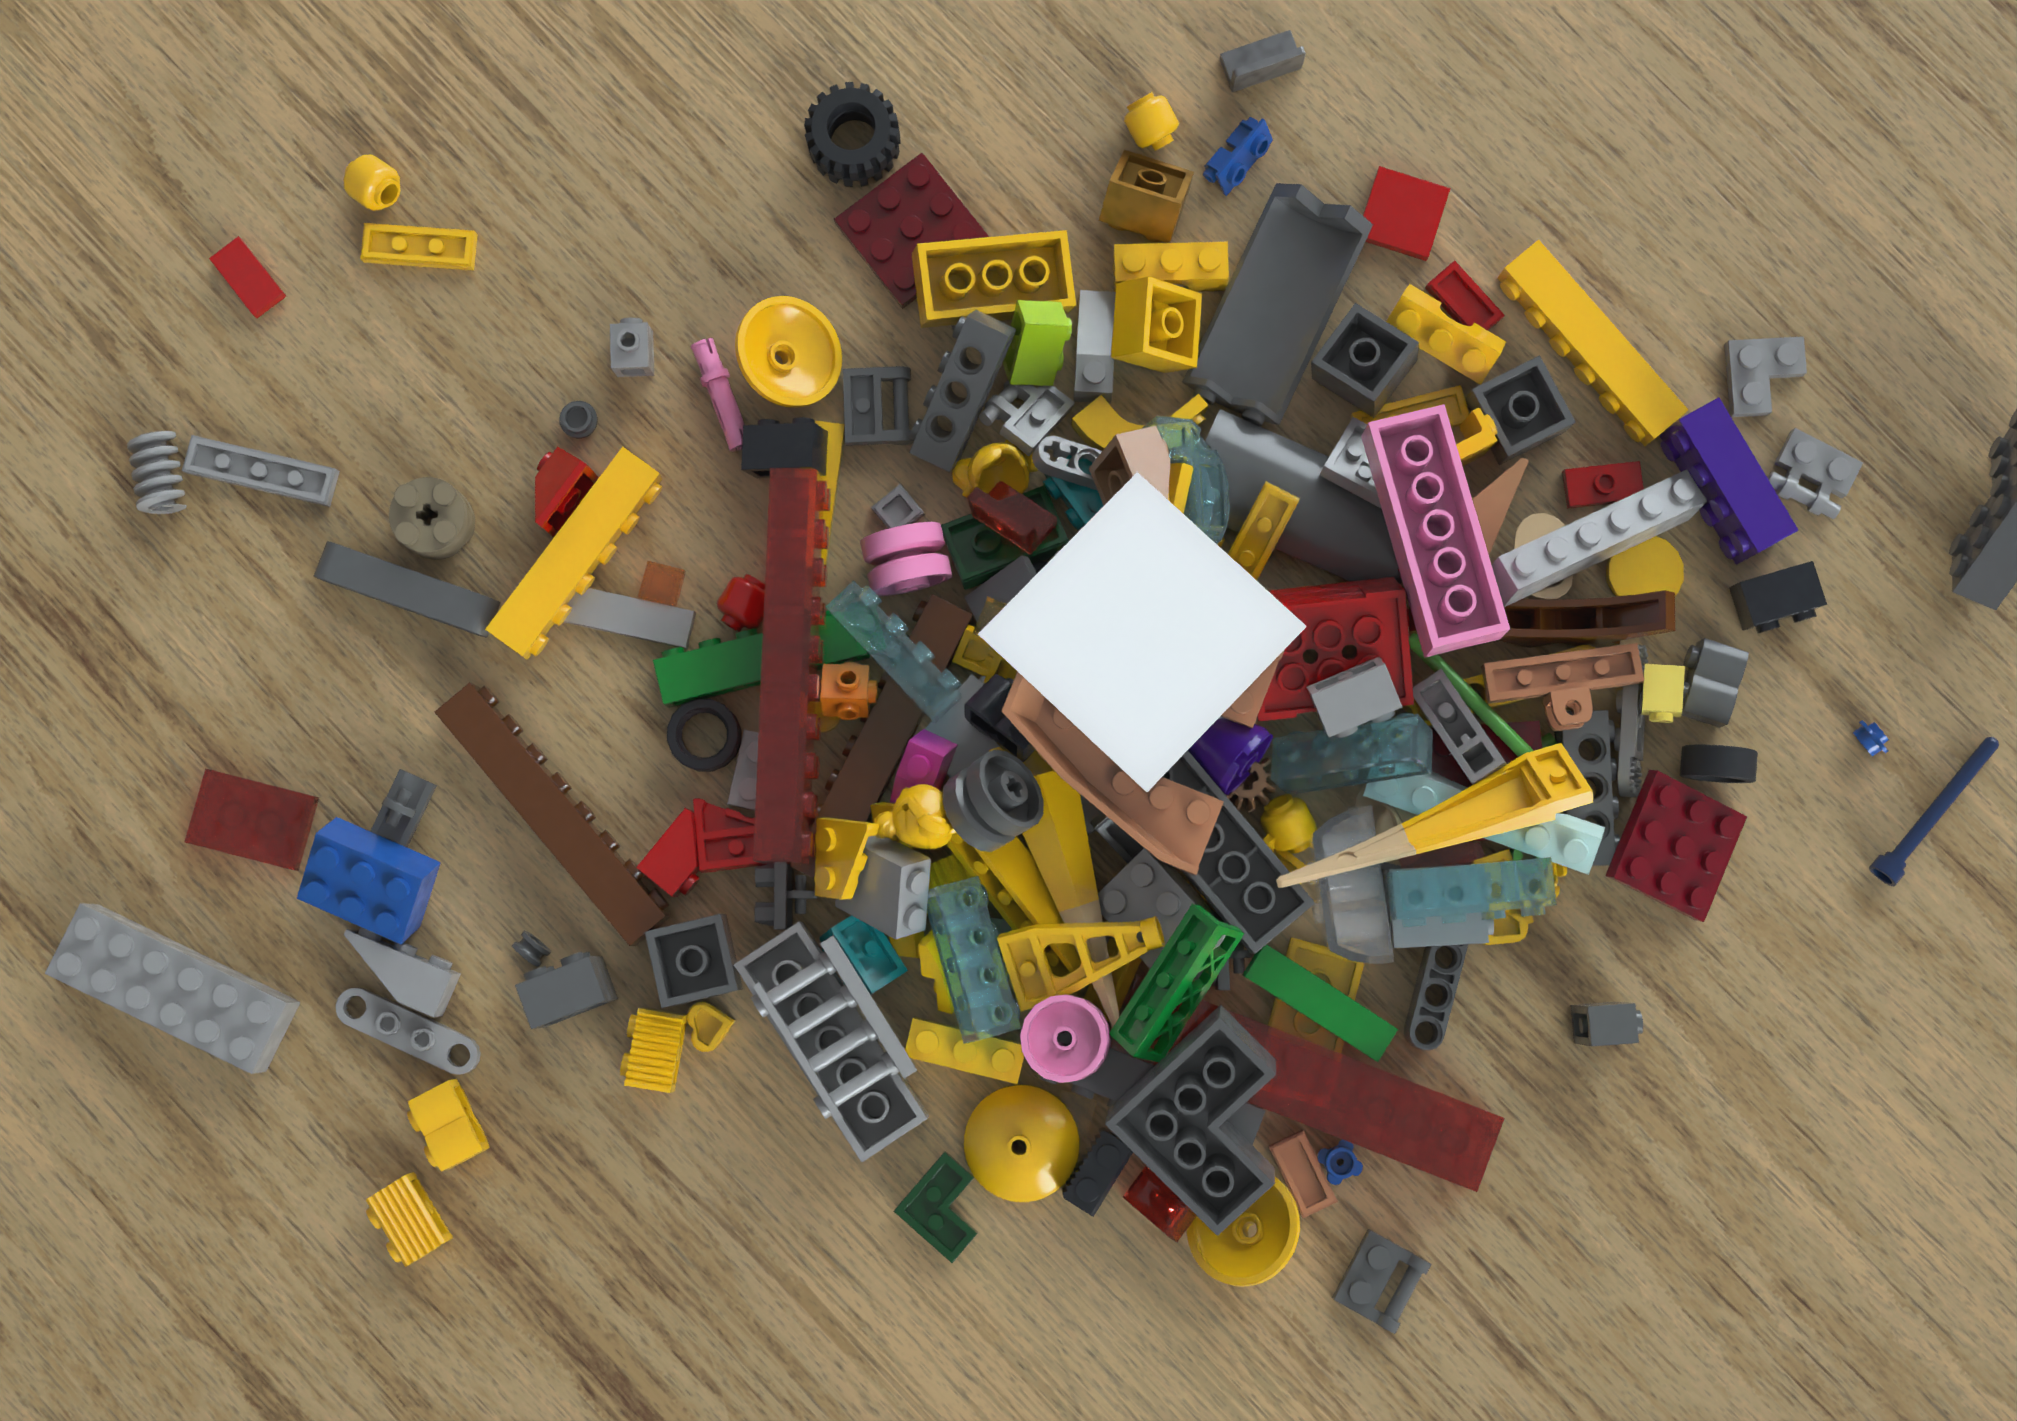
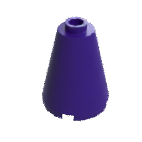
M1220 716L1188 751L1221 791L1229 795L1250 775L1248 770L1255 761L1259 763L1273 740V735L1266 728L1254 724L1253 728H1249Z

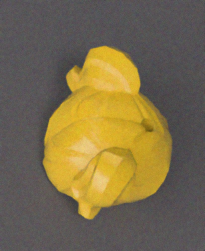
M1006 439L1004 443H992L982 447L972 458L959 460L952 471L953 483L963 490L962 496L969 498L971 495L976 494L985 503L995 505L1024 493L1028 488L1029 473L1039 470L1033 463L1032 454L1030 456L1026 455Z
M918 784L910 788L905 787L902 789L892 810L880 813L874 819V823L879 824L877 838H889L893 841L901 840L914 848H941L950 841L952 834L957 833L946 816L943 805V793L934 786L927 784Z

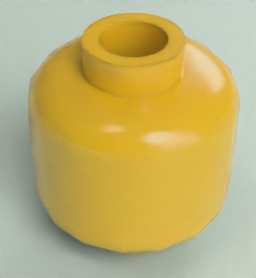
M1153 92L1127 106L1129 112L1125 115L1124 122L1138 147L1146 148L1151 145L1154 151H1157L1174 141L1171 133L1177 130L1179 121L1165 96H1154Z
M371 154L356 158L346 167L343 179L344 189L358 203L375 211L389 207L397 201L401 191L400 176L393 167Z
M1284 794L1272 799L1264 806L1265 811L1260 819L1261 825L1266 835L1269 834L1275 838L1274 847L1276 850L1289 851L1291 854H1296L1304 851L1311 845L1310 840L1317 831V825L1303 799L1292 797L1290 794Z

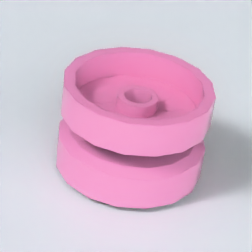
M919 522L897 526L873 533L860 541L865 563L879 565L867 574L873 596L909 593L941 584L952 578L948 556L935 553L945 545L941 524L938 522Z
M1067 994L1051 996L1036 1004L1024 1019L1020 1034L1022 1053L1029 1066L1045 1079L1059 1083L1083 1080L1097 1072L1108 1057L1112 1042L1111 1035L1109 1034L1110 1025L1101 1009L1087 999ZM1065 1031L1070 1032L1072 1035V1042L1068 1046H1065L1063 1042H1058V1035L1065 1033Z

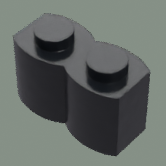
M994 674L964 704L965 718L979 732L993 739L1004 751L1024 762L1036 749L1002 713V708L1014 680L1011 678L1005 679L998 674Z

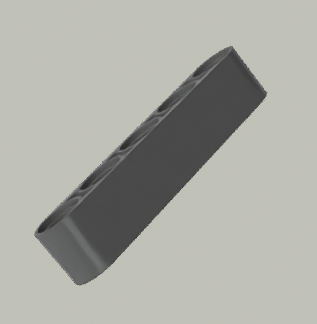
M329 541L326 542L314 573V577L322 581L485 638L489 635V632L485 629L495 617L500 605L499 601Z
M1468 944L1444 946L1452 954V962L1446 968L1439 967L1435 961V953L1442 946L1425 947L1404 1026L1405 1039L1411 1046L1430 1051L1436 1049L1442 1043ZM1431 984L1438 985L1443 993L1441 1001L1434 1006L1430 1005L1425 999V991ZM1426 1021L1432 1026L1433 1035L1428 1042L1420 1043L1416 1039L1415 1029L1419 1023Z

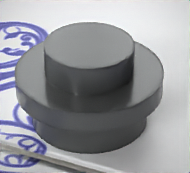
M573 401L562 409L559 422L562 430L568 436L582 439L594 432L597 427L598 417L590 404L584 401Z

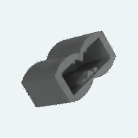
M1706 638L1698 641L1696 646L1691 645L1684 659V666L1688 668L1684 682L1681 715L1719 728L1728 725L1735 706L1738 688L1745 672L1749 652Z

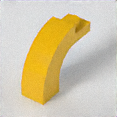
M1197 394L1166 420L1146 426L1136 425L1123 419L1106 399L1100 395L1072 418L1071 426L1088 446L1101 451L1105 449L1116 434L1157 426L1161 438L1167 443L1169 458L1187 447L1189 440L1182 432L1186 430L1190 434L1205 422L1206 419L1203 415L1206 414L1208 404Z

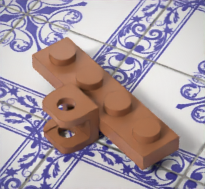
M1637 643L1483 663L1481 666L1487 704L1544 697L1543 704L1546 720L1553 731L1578 729L1591 719L1593 706L1590 690L1641 684L1644 681ZM1565 707L1569 708L1573 715L1568 714Z

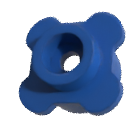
M1861 720L1859 722L1861 727L1853 732L1854 736L1872 757L1881 750L1886 754L1888 750L1883 744L1889 740L1875 722L1868 726Z
M1347 1139L1340 1140L1338 1145L1331 1149L1322 1148L1317 1155L1318 1161L1324 1164L1327 1170L1326 1178L1328 1182L1333 1185H1339L1343 1179L1349 1178L1352 1175L1358 1176L1363 1170V1164L1357 1160L1353 1153V1143ZM1339 1158H1342L1344 1161L1341 1166L1336 1163Z

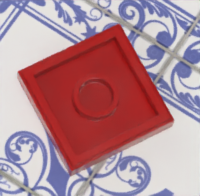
M1379 166L1363 216L1373 224L1365 242L1427 261L1451 188Z

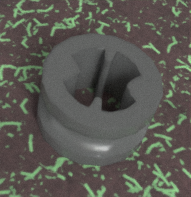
M523 931L521 934L522 940L514 942L512 947L528 962L539 967L542 964L541 957L544 955L548 956L551 950L534 935Z

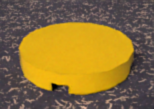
M1657 536L1610 557L1606 564V581L1616 596L1637 595L1663 590L1674 592L1676 596L1684 580V564L1678 551L1667 540Z

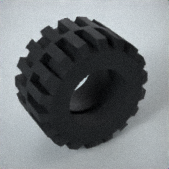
M845 82L846 88L839 89L837 84L830 87L831 94L826 96L824 92H821L817 96L818 105L811 103L808 109L810 118H805V138L813 163H816L818 171L823 176L827 173L830 181L836 184L842 179L845 187H853V181H859L860 186L863 187L868 185L867 179L873 177L877 182L883 178V169L889 172L893 168L892 159L898 158L900 152L899 144H901L896 113H894L893 105L889 99L884 101L883 93L878 89L871 93L868 84L861 83L860 88H854L853 82ZM848 121H862L869 124L875 130L872 139L859 149H843L831 141L835 130L841 124Z

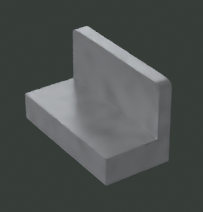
M1291 30L1221 53L1220 62L1233 93L1301 69L1306 52L1303 46L1297 48Z

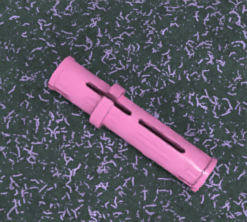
M708 338L707 342L706 339L700 340L692 344L691 349L702 374V377H700L701 384L707 388L715 412L726 437L729 451L734 452L736 448L737 451L742 450L743 425L745 424L728 378H730L727 368H723L714 339Z

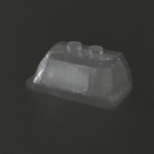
M1372 805L1349 806L1347 811L1327 819L1310 836L1312 861H1307L1306 866L1376 836ZM1380 863L1308 881L1309 885L1315 884L1317 900H1313L1315 904L1312 906L1315 924L1321 923L1323 938L1331 952L1355 962L1372 964L1395 962Z

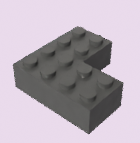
M2017 409L2010 419L2009 430L2004 437L1999 436L1996 438L1988 454V457L1991 458L1989 476L1992 477L1990 498L1985 505L1980 504L1976 507L1970 518L1969 528L1964 535L1958 534L1949 549V554L1952 555V565L1949 574L1952 576V592L1993 610H1997L2017 582Z
M1220 1004L1108 1109L1105 1125L1217 1236L1275 1184V1167L1227 1119L1276 1075V1059Z

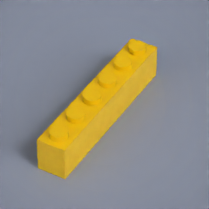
M1540 240L1532 244L1500 273L1497 279L1501 282L1500 287L1503 293L1512 301L1517 300L1526 310L1524 314L1530 324L1537 329L1541 328L1550 338L1549 343L1552 349L1559 356H1566L1575 366L1574 372L1579 380L1585 385H1591L1600 395L1599 401L1602 406L1611 414H1617L1625 423L1624 430L1635 442H1641L1644 446H1647L1689 411Z
M622 446L485 630L526 660H528L531 654L535 657L538 656L549 641V638L545 635L554 623L560 626L570 614L572 607L568 603L577 592L582 596L588 590L595 579L591 575L599 563L606 565L613 557L618 548L614 543L622 533L628 535L634 529L640 519L637 513L646 502L650 505L657 498L663 488L659 484L662 481L660 473Z
M957 833L952 834V838L946 845L1012 930L1034 924L1064 923L1031 852L1017 836L1003 847L993 852L979 851L967 844ZM1052 943L1045 947V953L1053 975L1063 977L1080 966L1081 959L1074 945L1070 943Z

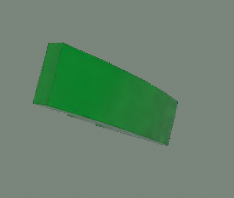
M1267 944L1255 953L1242 976L1376 1062L1380 1060L1398 1031L1396 1027Z

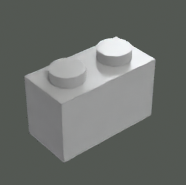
M1380 657L1306 687L1328 738L1334 735L1336 738L1349 736L1358 730V725L1370 720L1373 723L1385 721L1395 715L1394 710L1402 708L1387 667Z

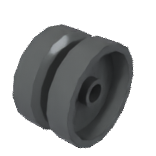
M993 750L985 753L972 762L970 767L962 769L949 778L943 788V805L948 820L957 834L967 844L979 851L993 852L1014 840L1015 836L1026 832L1038 824L1043 815L1044 800L1039 784L1023 762L1006 751Z

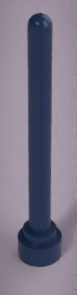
M1985 738L1892 852L1887 851L1885 855H1879L1869 866V870L1874 876L1889 886L1894 887L1905 875L1904 868L1906 867L1905 861L1998 749L1999 742L1996 738Z

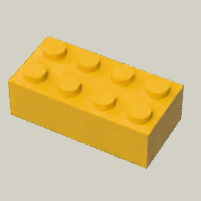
M1067 230L919 243L911 253L921 328L956 325L961 316L966 318L974 310H978L999 321L1013 319L1017 300L1061 302L1065 314H1068L1076 306Z

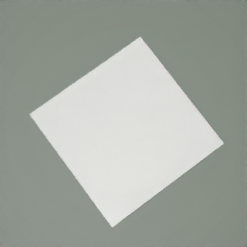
M1137 472L978 635L1143 790L1148 792L1307 626Z

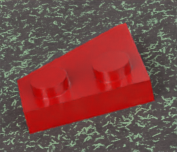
M700 798L693 799L698 862L701 873L774 864L777 854L772 823L744 816L740 812L729 808L724 809Z

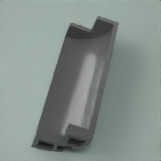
M1276 183L1198 347L1197 368L1188 369L1182 383L1194 390L1193 397L1199 394L1207 404L1213 405L1216 402L1241 413V417L1244 420L1258 426H1262L1264 422L1280 425L1373 224L1351 205L1324 204L1302 184Z
M1219 410L1193 467L1185 506L1186 510L1239 532L1265 481L1300 498L1275 549L1350 582L1394 577L1400 585L1402 583L1382 509L1320 476L1319 474L1329 456L1226 411Z

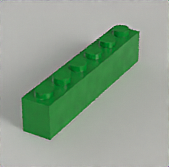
M868 601L857 602L846 606L847 612L832 615L830 610L821 611L809 615L810 621L795 624L794 620H785L773 624V630L758 634L757 629H749L736 633L735 640L721 643L720 638L708 639L698 643L699 649L687 652L684 651L683 647L665 650L661 652L662 658L653 660L663 704L671 708L694 699H708L820 671L823 668V664H843L845 662H856L888 654L889 651L878 608L876 605L869 606Z

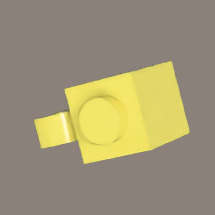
M1644 665L1641 715H1649V721L1657 723H1672L1673 717H1681L1685 666Z

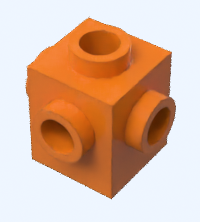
M856 662L823 664L820 692L823 716L839 717L844 720H855L858 717L869 718L870 703H877L878 682L877 680H871L869 665H861Z

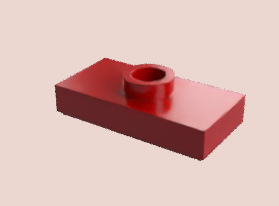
M1640 461L1571 468L1562 471L1567 509L1613 504L1644 490Z

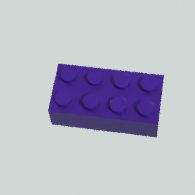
M1719 397L1680 418L1659 435L1662 440L1661 448L1668 460L1676 463L1680 472L1685 470L1689 472L1706 498L1707 502L1699 509L1701 517L1708 526L1714 527L1720 537V549L1728 559H1733L1736 565L1799 531Z

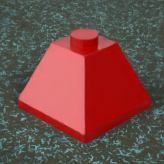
M558 446L553 453L548 452L543 456L537 466L539 472L535 476V523L553 538L599 478L586 463Z

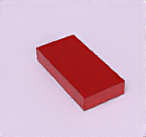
M236 237L209 258L257 319L287 297L241 237Z
M1455 260L1425 287L1436 300L1442 303L1441 306L1462 325L1472 326L1473 323H1476L1489 331L1505 316Z

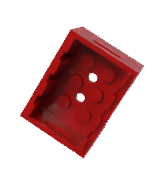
M1394 577L1268 590L1307 627L1284 649L1283 656L1278 662L1258 713L1257 721L1296 718L1297 713L1316 712L1306 688L1307 686L1377 657H1380L1385 663L1402 706L1414 705L1405 589ZM1346 645H1354L1356 647V654L1352 658H1345L1342 656V649ZM1307 649L1317 651V658L1314 662L1308 663L1303 660V653Z

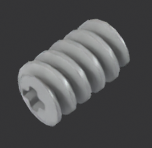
M149 432L141 434L127 443L128 450L134 453L129 458L130 465L137 468L131 473L132 479L138 482L133 488L134 493L142 497L136 502L137 510L151 514H170L184 510L187 507L186 505L175 503V499L185 496V491L173 489L172 486L183 481L182 476L170 473V470L181 466L180 461L168 459L169 455L179 452L177 446L166 445V441L176 438L175 432Z

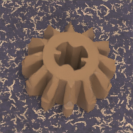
M1270 757L1264 758L1260 763L1254 762L1248 770L1255 778V782L1249 785V790H1243L1244 785L1242 784L1231 794L1226 795L1228 799L1231 797L1235 798L1233 805L1238 811L1243 800H1245L1246 809L1251 813L1255 811L1256 807L1254 797L1261 805L1266 806L1269 800L1262 791L1276 793L1277 787L1266 783V780L1278 777V772L1272 770L1265 773L1263 769L1271 763Z

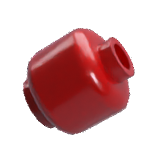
M745 574L743 578L733 577L716 603L719 611L724 614L720 621L737 632H740L743 627L758 629L773 606V599L769 595L771 589L749 574Z

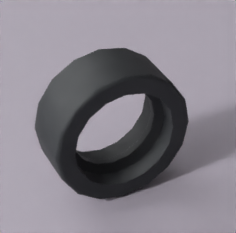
M694 699L682 704L672 714L667 726V743L672 755L682 765L698 772H713L727 766L736 757L741 745L742 729L737 717L724 704L712 699ZM700 713H710L717 716L724 723L727 730L724 747L711 757L692 755L685 748L682 741V731L686 722L692 716Z
M1685 745L1682 746L1680 776L1686 779L1707 782L1753 783L1756 781L1758 753L1753 749L1735 746Z

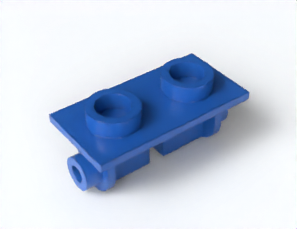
M1249 117L1247 121L1242 120L1226 140L1227 145L1234 150L1230 152L1220 147L1204 165L1206 170L1203 172V176L1211 183L1218 180L1225 196L1244 180L1251 166L1268 151L1273 139L1265 119L1262 118L1259 122L1252 117Z

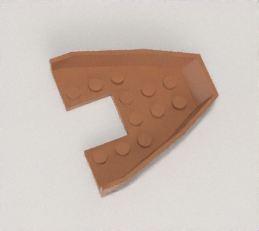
M1284 651L1234 701L1221 717L1253 728ZM1017 671L1002 708V713L1066 783L1153 856L1189 874L1197 875L1200 861L1224 801L1164 777H1161L1146 792Z

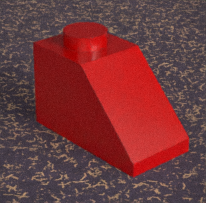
M686 807L636 867L672 897H678L681 893L686 896L700 880L696 875L699 872L694 812Z

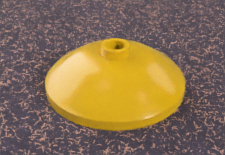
M790 296L770 297L753 306L744 315L738 326L735 338V353L739 368L749 385L763 398L780 406L799 408L818 402L834 388L842 368L840 341L830 321L810 303ZM775 354L781 357L782 364L776 361Z
M1011 1085L989 1094L972 1112L964 1134L965 1158L975 1179L993 1195L1013 1202L1036 1201L1057 1191L1072 1174L1080 1149L1078 1127L1068 1107L1051 1092L1032 1085ZM1015 1140H1022L1026 1143L1027 1149L1024 1153H1017L1013 1150L1012 1144Z
M1275 1177V1184L1218 1236L1189 1209L1186 1226L1187 1240L1194 1259L1212 1278L1232 1286L1245 1287L1257 1285L1278 1274L1292 1257L1300 1232L1298 1208L1289 1189ZM1255 1224L1257 1232L1253 1237H1249L1248 1229L1251 1225Z

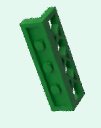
M1192 903L1109 1034L1133 1057L1160 1062L1176 1041L1245 933L1237 926L1218 921L1202 906ZM1226 935L1220 946L1214 949L1221 936ZM1204 970L1200 977L1197 980L1193 981L1197 973ZM1182 1003L1178 1011L1172 1014L1176 1006ZM1161 1036L1155 1047L1150 1048L1154 1040Z

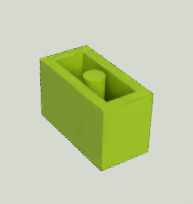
M1017 300L1011 327L1017 330L1003 360L1009 384L1053 386L1057 371H1061L1063 367V347L1065 341H1069L1071 337V319L1066 317L1061 302Z

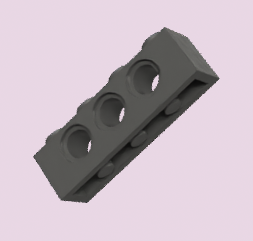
M974 310L966 318L961 316L952 334V337L957 339L952 353L946 351L938 367V372L942 373L938 386L932 385L925 397L923 405L928 407L924 419L918 418L911 430L909 439L914 442L909 453L948 472L955 468L957 462L961 460L1017 329L978 310ZM967 347L976 348L980 352L982 357L981 364H974L968 359L966 354ZM957 381L965 386L967 390L966 398H961L954 394L952 382ZM939 415L946 416L951 421L952 431H945L939 426Z
M1608 710L1593 711L1591 719L1584 723L1581 728L1554 731L1557 744L1562 743L1583 777L1591 780L1596 786L1593 803L1563 811V814H1568L1582 820L1586 817H1591L1596 821L1597 825L1605 827L1592 866H1609L1620 841L1619 835L1614 834V819H1617L1619 815V803L1617 796L1612 795V781H1615L1617 777V764L1615 758L1610 756V743L1614 742L1615 725L1613 720H1609ZM1566 711L1568 714L1573 715L1572 711ZM1581 741H1587L1593 746L1594 756L1591 761L1584 760L1580 756L1578 748Z

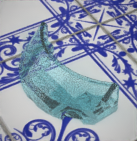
M1156 416L1141 429L1157 426L1161 438L1167 443L1170 463H1185L1193 466L1184 515L1218 544L1224 536L1230 514L1228 492L1230 488L1223 462L1217 450H1210L1207 443L1200 436L1201 428L1192 419Z

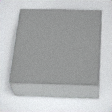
M901 484L871 507L888 529L913 524L925 515Z

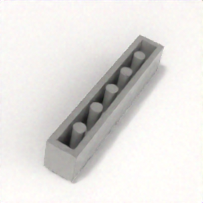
M1685 470L1497 557L1492 564L1503 606L1506 607L1689 521L1707 502L1706 498L1689 472Z

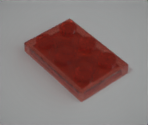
M205 768L185 843L299 871L319 797Z

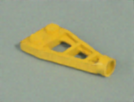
M1157 916L1135 922L1034 924L1001 933L997 937L1020 1011L1032 1009L1036 1004L1051 996L1071 995L1148 951L1165 946L1163 931ZM1138 932L1142 933L1143 943L1137 939ZM1094 937H1114L1119 952L1110 958L1094 962L1086 941ZM1052 943H1070L1076 946L1081 959L1080 966L1063 977L1053 975L1045 953V947Z

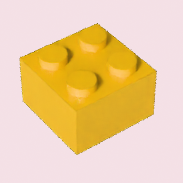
M1149 276L1116 283L1111 358L1162 373L1197 368L1202 294Z

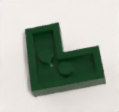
M944 1151L893 1212L953 1263L978 1234L977 1230L949 1207L972 1181L974 1176L950 1154Z

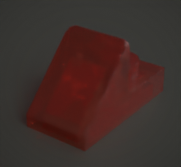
M1146 1166L1123 1196L1128 1203L1175 1242L1179 1241L1197 1217Z

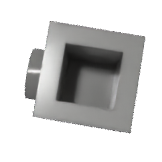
M623 318L618 324H610L611 369L617 377L654 376L653 331L648 322H643L640 318Z

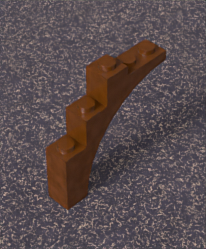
M1663 590L1606 598L1521 599L1504 607L1510 630L1501 639L1491 642L1502 641L1527 648L1556 643L1575 647L1591 645L1596 648L1620 645V640L1676 631L1675 593ZM1409 606V632L1417 634Z

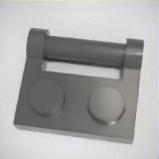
M896 366L843 369L846 446L908 445L914 442L909 439L911 430H909L908 382L911 381V368ZM882 382H893L894 430H883Z
M1368 1229L1332 1298L1384 1329L1396 1334L1401 1324L1398 1322V1319L1423 1273L1427 1274L1432 1264ZM1401 1260L1409 1266L1383 1313L1374 1307L1398 1261Z

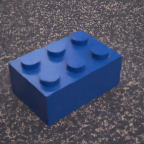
M336 817L315 834L296 899L402 945L421 927L441 862Z

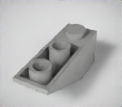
M360 927L359 931L346 929L344 936L398 1003L431 1017L443 1016L461 973L451 970L452 962L435 955H431L430 959L427 960L416 955L418 948L405 942L402 945L396 942L394 945L381 940L382 936Z

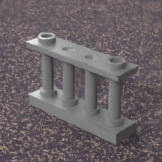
M833 935L820 943L824 952L818 955L819 960L768 992L758 982L752 986L757 994L752 996L751 1000L763 1018L770 1014L818 1092L819 1095L813 1100L824 1118L827 1119L832 1115L837 1122L843 1118L838 1106L890 1073L894 1076L900 1072L905 1079L916 1072L917 1069ZM838 972L845 983L844 986L839 988L840 993L787 1026L775 1005L824 974L829 973L832 975ZM858 1005L866 1019L860 1022L861 1026L808 1059L796 1039L844 1008L850 1006L852 1009ZM879 1038L887 1051L881 1055L882 1060L829 1093L817 1072L869 1039L871 1042H874Z

